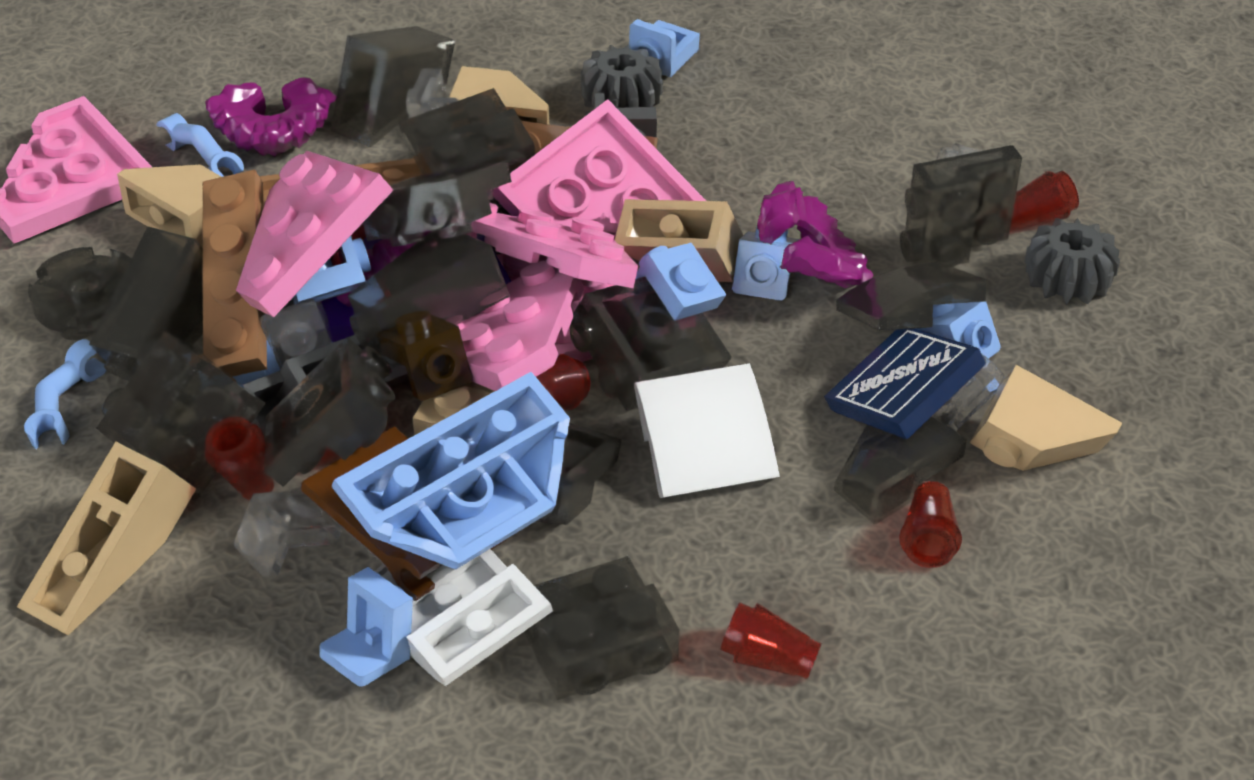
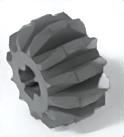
M609 45L606 52L600 50L592 51L591 59L583 62V70L581 71V95L584 98V105L594 108V93H604L605 101L608 99L616 108L653 107V105L659 104L660 96L663 93L662 70L659 66V59L649 56L647 49L631 50L630 45L624 48H615Z
M1055 218L1052 226H1038L1036 234L1031 238L1030 246H1027L1024 261L1027 264L1025 272L1030 277V286L1042 287L1044 298H1049L1056 294L1062 295L1066 305L1072 297H1078L1085 304H1089L1094 295L1105 297L1113 283L1114 276H1117L1120 259L1118 258L1119 250L1114 246L1115 236L1109 233H1100L1099 224L1089 226L1081 224L1078 218L1074 223H1066L1059 218Z

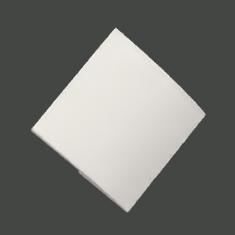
M750 363L634 383L644 442L649 441L660 498L780 477L766 413Z
M491 549L456 570L442 565L427 575L435 583V588L417 601H413L411 634L407 636L410 645V656L438 682L447 686L553 611L551 603L514 564L507 567Z

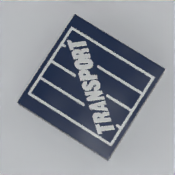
M900 325L831 389L824 398L830 409L835 413L908 439L974 377L986 362L980 349L909 326Z

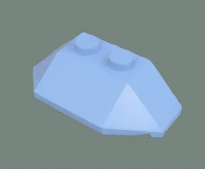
M529 372L334 479L331 487L371 537L456 570L552 512L556 505L563 463L564 442L568 432L570 417L535 375Z

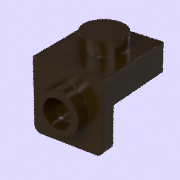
M416 311L398 317L395 320V327L377 333L383 355L406 367L415 398L425 401L471 382L472 375L459 326L434 316L428 311Z

